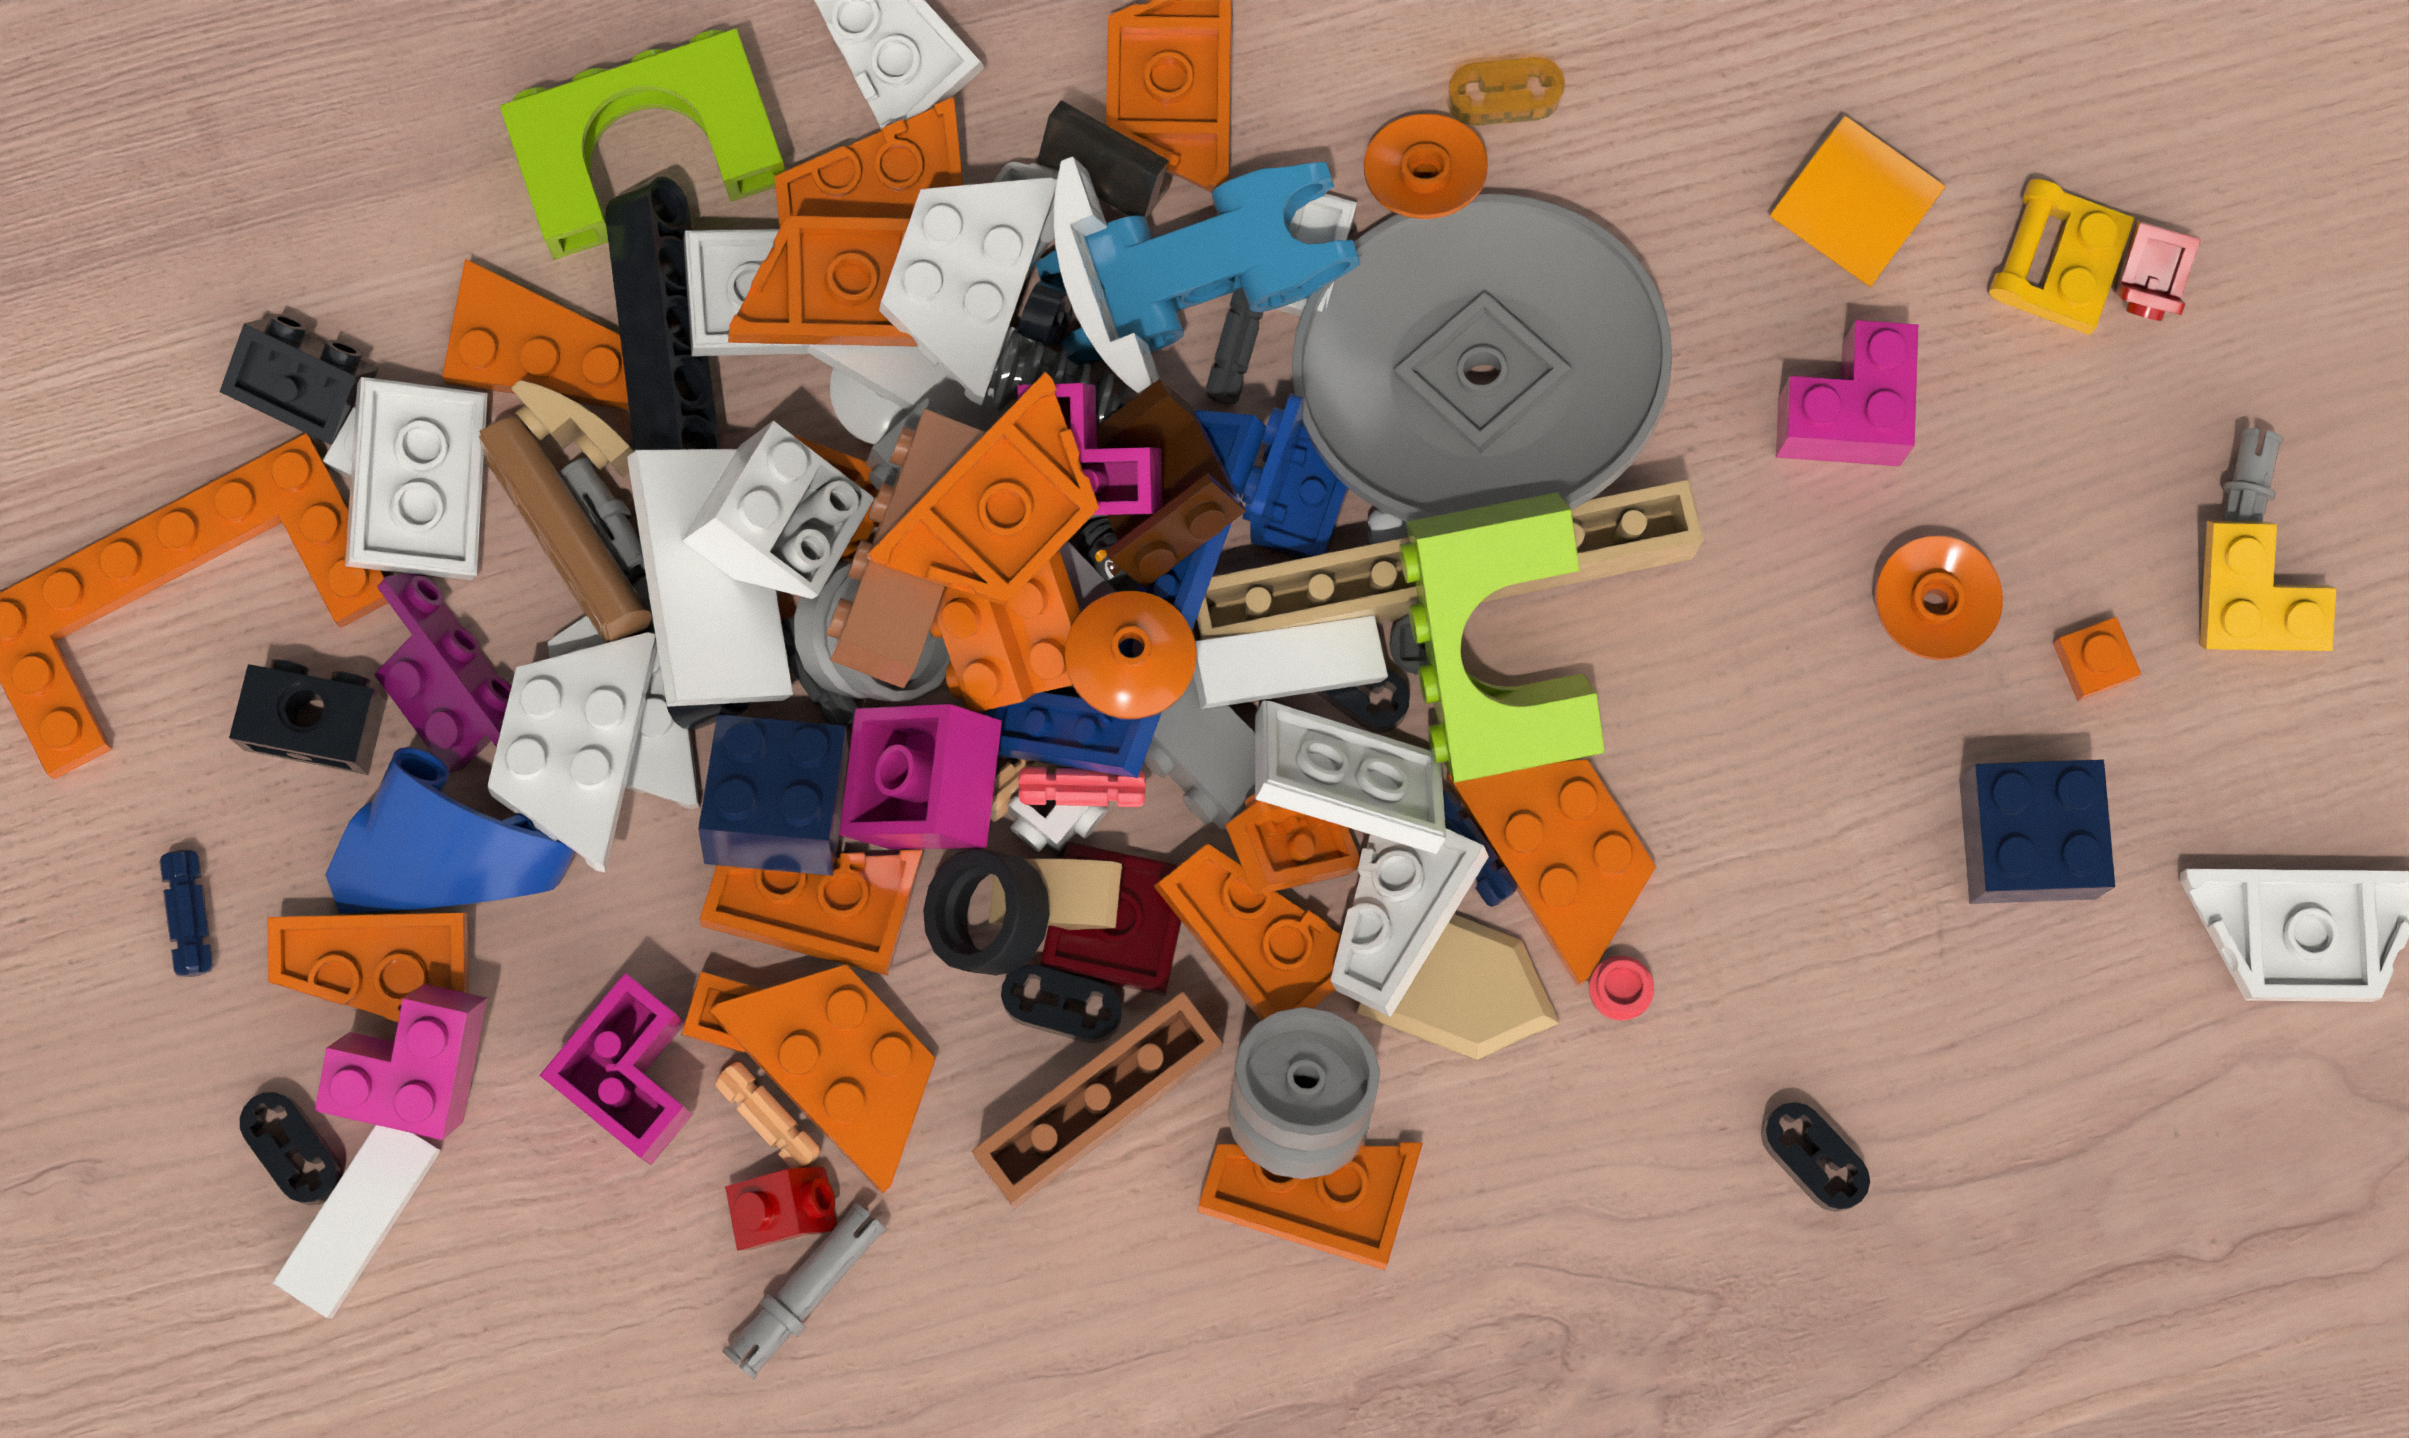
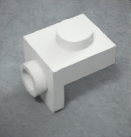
M1016 795L1007 805L1009 816L1015 820L1010 827L1012 832L1035 851L1040 852L1046 845L1058 856L1066 847L1067 842H1070L1077 833L1084 839L1087 838L1108 812L1106 806L1056 805L1047 817L1044 818L1031 806L1021 803Z

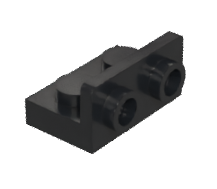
M271 314L270 318L244 323L219 392L330 445L333 444L354 406L358 381L361 377L375 379L378 368L361 360L362 352L349 344L335 340H327L324 343L305 334L307 326L294 318L281 314Z

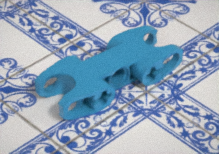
M1326 161L1259 169L1224 182L1216 187L1211 195L1218 216L1153 238L1147 218L1144 216H1129L1106 223L1108 228L1085 236L1102 289L1105 291V298L1119 338L1135 333L1148 344L1150 352H1154L1174 344L1184 336L1178 311L1233 293L1241 287L1249 310L1252 312L1270 311L1304 300L1320 288L1360 266L1361 263L1353 240H1334L1320 244H1305L1293 238L1290 234L1289 225L1296 211L1309 202L1324 196L1327 191L1334 188ZM1056 250L1035 263L1040 280L1051 281L1065 287ZM1083 328L1071 332L1067 338L1060 341L1064 353H1067V359L1077 365L1083 362L1094 363L1104 361L1086 336Z

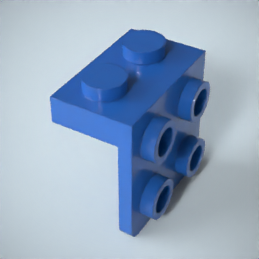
M1290 394L1285 409L1274 407L1269 417L1263 437V444H1266L1263 457L1265 466L1261 468L1254 465L1250 471L1242 497V502L1246 503V512L1243 514L1242 519L1250 522L1251 543L1303 559L1327 553L1349 488L1326 466L1314 449L1302 422L1303 397Z

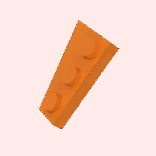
M468 913L267 917L269 983L340 1005H348L374 1013L395 1022L399 1021L403 998L423 984L469 994Z

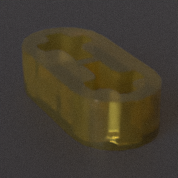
M1529 57L1471 63L1462 66L1453 74L1447 93V105L1450 113L1456 120L1466 125L1481 126L1540 120L1549 117L1557 110L1564 93L1565 79L1561 69L1554 62L1546 58ZM1528 78H1539L1541 87H1551L1546 89L1543 100H1533L1531 91L1522 90L1526 88ZM1478 83L1480 92L1489 93L1485 95L1483 105L1473 106L1469 96H1460L1466 94L1467 84Z

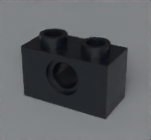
M271 659L269 668L251 664L247 665L229 739L247 752L369 775L386 706V701L374 688H370L371 680L356 674L334 671L331 680L308 676L309 669L307 667L279 659ZM310 701H323L324 710L319 721L309 727H298L297 714L300 708Z

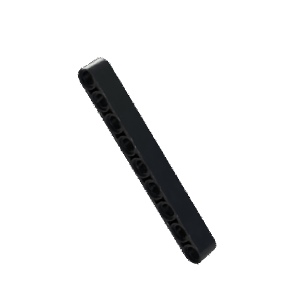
M656 177L611 199L606 207L605 215L634 451L720 449L709 357L692 356L683 241L685 231H692L689 205L684 192L675 181L667 177ZM750 702L667 706V709L676 724L690 731L716 723L717 714L740 715L748 709Z

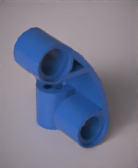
M404 747L394 752L373 801L357 811L348 823L325 875L339 913L427 909L501 900L553 890L561 883L575 851L560 840L554 841L535 828L533 821L522 813L500 821L442 793L449 775L448 768L444 762L425 750Z

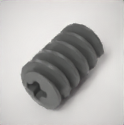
M1014 330L991 378L988 389H994L993 409L1000 412L1013 398L1018 400V385H1033L1045 372L1053 379L1054 384H1090L1091 366L1089 363L1083 362L1071 375L1067 374V353L1062 351L1048 364L1043 363L1044 343L1036 341L1022 354L1020 353L1021 333ZM1109 372L1105 373L1094 384L1096 389V426H1099L1118 411L1128 387L1127 385L1117 396L1113 395L1114 375Z

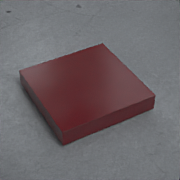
M1067 842L1063 859L1113 861L1122 864L1116 928L1068 930L1048 926L1040 966L1093 981L1166 996L1182 921L1154 885L1179 865Z

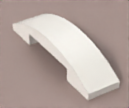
M1072 156L1061 161L1054 198V234L1060 272L1074 313L1086 336L1111 370L1129 387L1140 394L1157 381L1159 375L1149 346L1135 333L1122 338L1118 336L1085 240V236L1108 227L1088 170Z

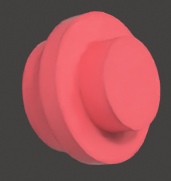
M1614 956L1601 962L1592 973L1589 981V995L1594 1007L1602 1015L1616 1021H1627L1638 1017L1648 1008L1654 995V982L1647 967L1637 959L1629 956Z

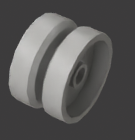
M853 558L839 559L819 595L813 599L801 596L795 612V646L805 671L821 688L842 697L872 698L883 701L917 700L936 689L946 677V669L951 660L943 638H935L930 631L916 669L904 689L830 661L837 641L836 638L826 635L830 620L839 598L851 601L858 584V580L847 577Z
M1302 1007L1278 1011L1255 1024L1239 1046L1227 1113L1233 1138L1247 1157L1273 1174L1298 1179L1329 1175L1352 1161L1366 1140L1377 1096L1380 1068L1373 1046L1355 1025L1332 1012Z

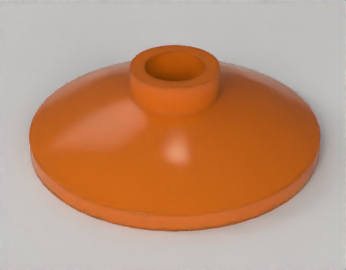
M1438 114L1409 115L1391 122L1374 136L1368 145L1364 157L1365 181L1375 199L1394 213L1416 219L1440 218L1465 208L1481 192L1488 172L1487 153L1476 133L1464 123ZM1421 176H1431V177H1433V178H1430V179H1421V178H1419V177H1421Z
M1927 536L1906 543L1887 560L1877 580L1875 601L1877 613L1884 629L1899 646L1922 658L1951 660L1972 653L1992 635L2002 614L2003 592L1996 570L1978 549L1953 537ZM1936 594L1940 596L1945 604L1944 611L1941 613L1929 611L1924 604L1925 595Z
M1120 591L1095 600L1075 619L1066 640V670L1076 692L1095 710L1119 719L1147 718L1171 707L1187 690L1196 666L1195 639L1186 619L1169 602L1146 592ZM1130 638L1136 639L1141 642L1144 650L1135 658L1125 657L1118 648L1122 641Z

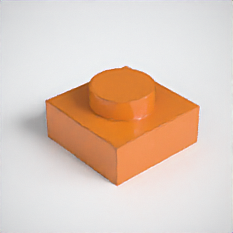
M2117 617L2062 636L2053 643L2077 701L2134 681L2142 675Z
M700 972L681 1036L744 1053L745 1051L714 1020L708 1011L717 1003L763 989Z

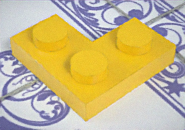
M2207 521L2200 646L2205 649L2333 651L2337 588L2330 585L2274 584L2277 524L2270 521Z

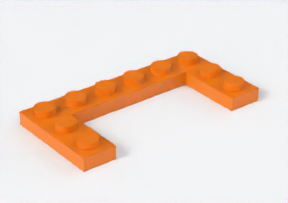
M307 433L0 592V683L48 776L55 780L112 750L57 640L263 532L283 523L333 620L340 628L388 604L377 587L385 578L382 570L345 566L349 507L327 466L324 464L316 445Z

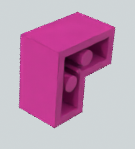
M1855 320L1842 343L1841 379L1790 376L1778 397L1776 458L1901 466L1915 446L1919 324Z
M1085 383L1055 384L1057 401L1067 428L1072 431L1080 453L1079 461L1084 475L1089 478L1099 509L1093 515L1154 514L1163 507L1161 448L1097 449L1095 385ZM1018 385V399L1032 385Z
M624 973L539 1075L650 1165L655 1162L693 1115L644 1074L681 1030L684 1022L676 1013L626 973Z
M423 984L402 1000L395 1042L348 1032L326 1048L315 1111L435 1139H445L464 1120L487 998Z

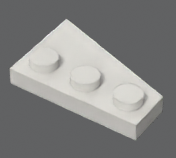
M1446 828V839L1437 854L1370 834L1367 849H1362L1357 869L1360 878L1353 907L1347 910L1330 981L1337 992L1389 1017L1394 1013L1489 857L1484 845Z

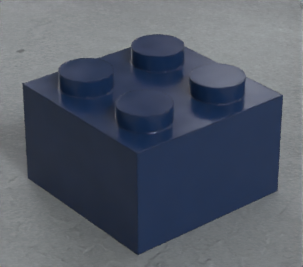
M717 714L698 827L704 864L833 876L849 760L846 726Z
M2104 759L1975 764L1959 779L1969 904L2095 900L2115 888Z

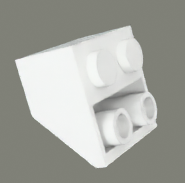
M772 421L738 447L682 539V542L734 580L813 599L821 592L875 498L775 421Z

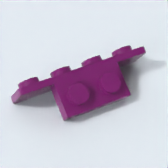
M409 573L386 576L377 587L412 635L374 675L432 754L444 762L449 773L463 770L491 741L497 748L512 685L497 674L480 651V644L476 637L469 630L461 626L443 602L442 592L431 580L425 578L424 575Z

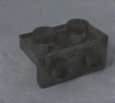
M1062 100L1049 114L1037 164L1059 170L1061 161L1073 156L1088 170L1097 198L1129 216H1144L1147 218L1170 188L1172 176L1166 172L1169 160Z

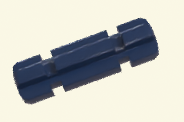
M1448 789L1444 790L1445 828L1484 845L1489 857L1475 878L1478 882L1475 889L1488 906L1499 905L1515 893L1517 883L1505 866L1498 867L1496 862L1499 857L1470 816L1467 818L1463 817L1461 813L1464 808L1454 793Z
M176 850L161 856L159 863L162 882H169L170 888L163 890L169 940L170 942H177V949L171 950L173 971L180 977L200 976L212 971L213 958L211 945H204L203 938L209 937L203 885H196L195 878H201L202 876L199 855L196 851Z

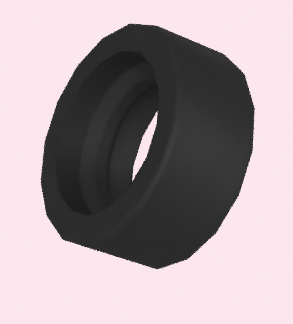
M979 848L958 852L939 867L928 886L923 908L926 936L934 953L952 968L994 976L1015 972L1033 958L1045 938L1050 916L1048 891L1039 872L1021 857ZM993 874L998 877L1005 892L1006 912L1002 928L994 942L984 950H979L974 946L968 932L967 911L970 898L978 884L988 875Z

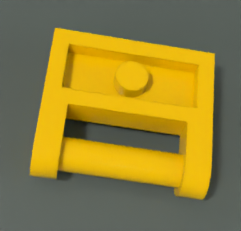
M2031 179L2028 181L2022 198L2026 208L2003 272L1996 273L1993 278L1989 295L2003 304L2091 335L2097 327L2135 218L2066 193L2061 187L2050 181ZM2052 216L2065 222L2040 289L2030 285L2026 279L2048 217Z

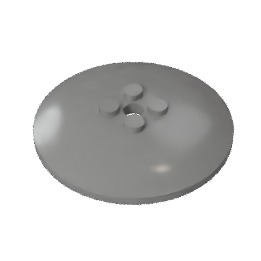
M1478 194L1465 208L1440 218L1416 219L1397 214L1370 229L1354 241L1361 265L1310 295L1301 314L1292 356L1293 385L1295 395L1303 397L1302 422L1314 449L1335 476L1360 498L1378 509L1405 521L1556 492L1560 494L1571 510L1575 509L1611 485L1638 457L1658 425L1666 404L1671 382V332L1666 310L1648 272L1622 242L1597 223L1562 206L1535 198L1505 194ZM1333 284L1327 308L1326 297L1322 312L1318 311L1317 309L1321 300L1323 299L1328 288H1330V286ZM1478 365H1490L1500 372L1498 378L1487 385H1476L1466 378L1467 373Z

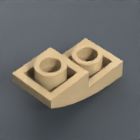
M519 380L511 387L513 392L525 404L515 413L540 441L548 434H551L565 449L579 437L575 443L599 470L610 463L622 477L629 473L627 457L634 451L598 416L579 403L543 386Z
M1025 859L1039 872L1048 891L1050 916L1047 926L1068 930L1116 928L1121 863L1077 859ZM994 875L988 923L1002 926L1006 912L1005 892L998 877Z

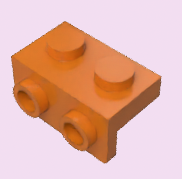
M1255 794L1245 800L1247 809L1225 824L1253 895L1347 876L1358 869L1360 855L1348 827L1256 800Z

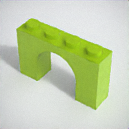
M737 28L726 32L722 30H708L694 36L689 44L668 51L663 49L646 50L634 56L628 64L609 70L603 68L588 69L575 75L569 83L548 90L543 87L526 89L515 95L511 102L499 105L543 239L553 260L608 243L606 219L592 179V157L599 139L607 128L629 113L651 108L666 109L684 115L699 126L712 147L730 202L775 188L774 176L786 171Z
M1556 492L1406 521L1409 543L1400 544L1399 553L1406 582L1415 581L1419 604L1409 606V618L1416 644L1425 642L1428 664L1418 666V675L1425 704L1434 703L1437 724L1427 727L1434 763L1444 762L1455 783L1605 753L1597 693L1583 673L1521 686L1504 687L1492 685L1474 677L1463 667L1461 659V639L1466 622L1473 610L1487 596L1509 585L1580 571L1571 508L1560 494Z

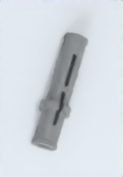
M857 1202L851 1206V1210L797 1271L792 1274L773 1297L768 1293L759 1302L763 1309L733 1342L722 1350L737 1365L752 1346L756 1344V1348L739 1366L753 1380L791 1334L798 1337L805 1330L806 1327L802 1322L818 1306L875 1240L887 1231L876 1218H871L854 1237V1232L870 1216V1213Z

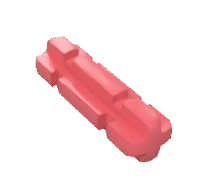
M1025 767L1021 769L1019 774L1018 796L1020 802L1025 805H1046V800H1055L1056 805L1108 807V801H1117L1118 807H1140L1145 802L1146 777L1141 770L1138 778L1109 775V773L1078 768H1056V773H1047V768Z

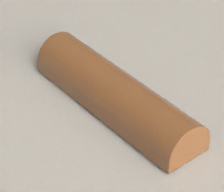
M510 417L499 420L480 430V436L478 437L486 463L604 644L642 634L652 620L651 612L527 425L518 417Z

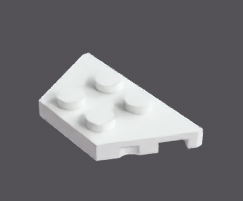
M1053 178L921 189L883 294L879 311L900 332H905L912 336L917 343L918 350L934 366L942 365L965 388L964 395L972 403L978 405L983 403L1055 193L1057 180Z
M644 576L632 585L652 614L647 579ZM585 616L548 641L549 657L553 658L604 644L587 616ZM653 617L643 633L655 634ZM657 648L625 789L641 794L645 792L676 802L679 806L688 809L700 808L691 731L683 729L676 724L668 712Z
M646 632L516 667L487 785L493 798L514 813L525 815L533 821L535 828L554 841L560 840L584 857L586 864L596 871L606 872L657 651L654 633Z
M2185 869L2180 873L2181 885L2245 1001L2374 1002L2382 998L2394 972L2393 962L2397 953L2404 949L2409 938V871Z

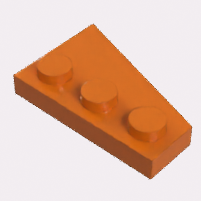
M954 96L935 104L932 109L905 121L903 119L881 128L882 131L846 147L836 148L774 176L779 228L787 215L910 219L921 189L963 185Z
M465 259L442 374L446 384L515 394L511 387L519 380L558 392L577 403L629 410L620 334Z
M1207 843L1154 885L1163 899L1260 1021L1278 1011L1302 1007L1313 1009L1335 991L1330 980L1341 934L1328 927L1326 921L1311 911H1304L1276 891L1253 895L1243 867Z
M923 849L901 850L900 855L865 856L864 852L841 853L840 858L835 859L833 876L717 865L699 918L701 927L888 976L922 864Z
M1400 1142L1399 1146H1365L1363 1143L1353 1160L1329 1175L1307 1179L1273 1174L1251 1161L1238 1144H1217L1197 1212L1385 1270L1389 1262L1423 1142Z

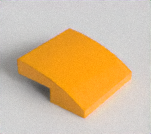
M1844 116L1770 214V217L1872 288L1908 237L1910 238L1940 197L1946 186L1850 118Z

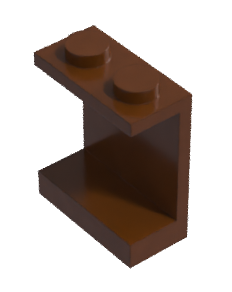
M1160 378L1097 426V449L1161 448L1163 507L1154 514L1106 515L1118 539V542L1106 550L1109 560L1144 588L1169 572L1172 567L1209 539L1219 534L1226 526L1246 512L1195 409Z

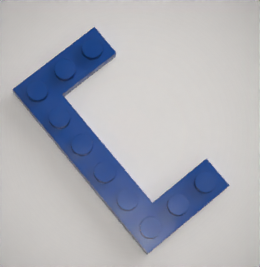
M1120 404L1118 410L1126 404ZM1195 410L1241 499L1261 446L1266 425L1255 415ZM1232 523L1146 588L1138 584L1136 591L1150 593L1169 602L1183 615L1191 630H1193ZM1132 638L1122 641L1118 647L1121 654L1128 658H1135L1144 650L1141 642ZM1040 692L1035 693L1024 702L988 709L985 715L1002 721L998 750L999 756L1138 778L1161 713L1142 719H1119L1095 710L1082 698Z

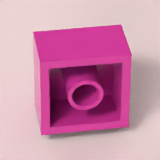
M952 704L855 709L839 835L891 850L987 848L1002 721Z

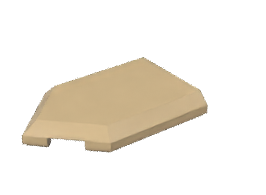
M1453 914L1391 1017L1362 1003L1359 1004L1356 1012L1357 1015L1476 1061L1504 1047L1560 1024L1522 940Z

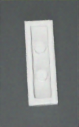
M1375 615L1195 641L1197 657L1194 679L1201 709L1379 683L1388 677Z
M375 1125L272 1284L324 1317L333 1319L441 1150L416 1134Z

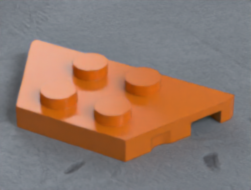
M1151 0L1142 5L1133 4L1108 15L1106 141L1211 193L1216 187L1229 181L1231 0Z
M787 215L773 241V246L766 260L762 261L751 283V288L737 315H734L729 324L728 343L918 347L912 336L905 332H900L879 311L883 294L910 219Z
M1045 372L868 553L867 558L873 564L1006 605L1099 509L1089 478L1084 475L1079 461L1080 453L1072 431L1067 428L1055 395L1057 390L1053 379Z
M1588 759L1556 762L1455 783L1451 775L1448 774L1447 782L1470 818L1499 857L1497 861L1501 867L1505 866L1517 883L1516 891L1577 987L1582 985L1592 974L1654 872L1656 865Z
M847 964L717 1003L708 1011L714 1020L880 1193H884L891 1187L936 1058Z

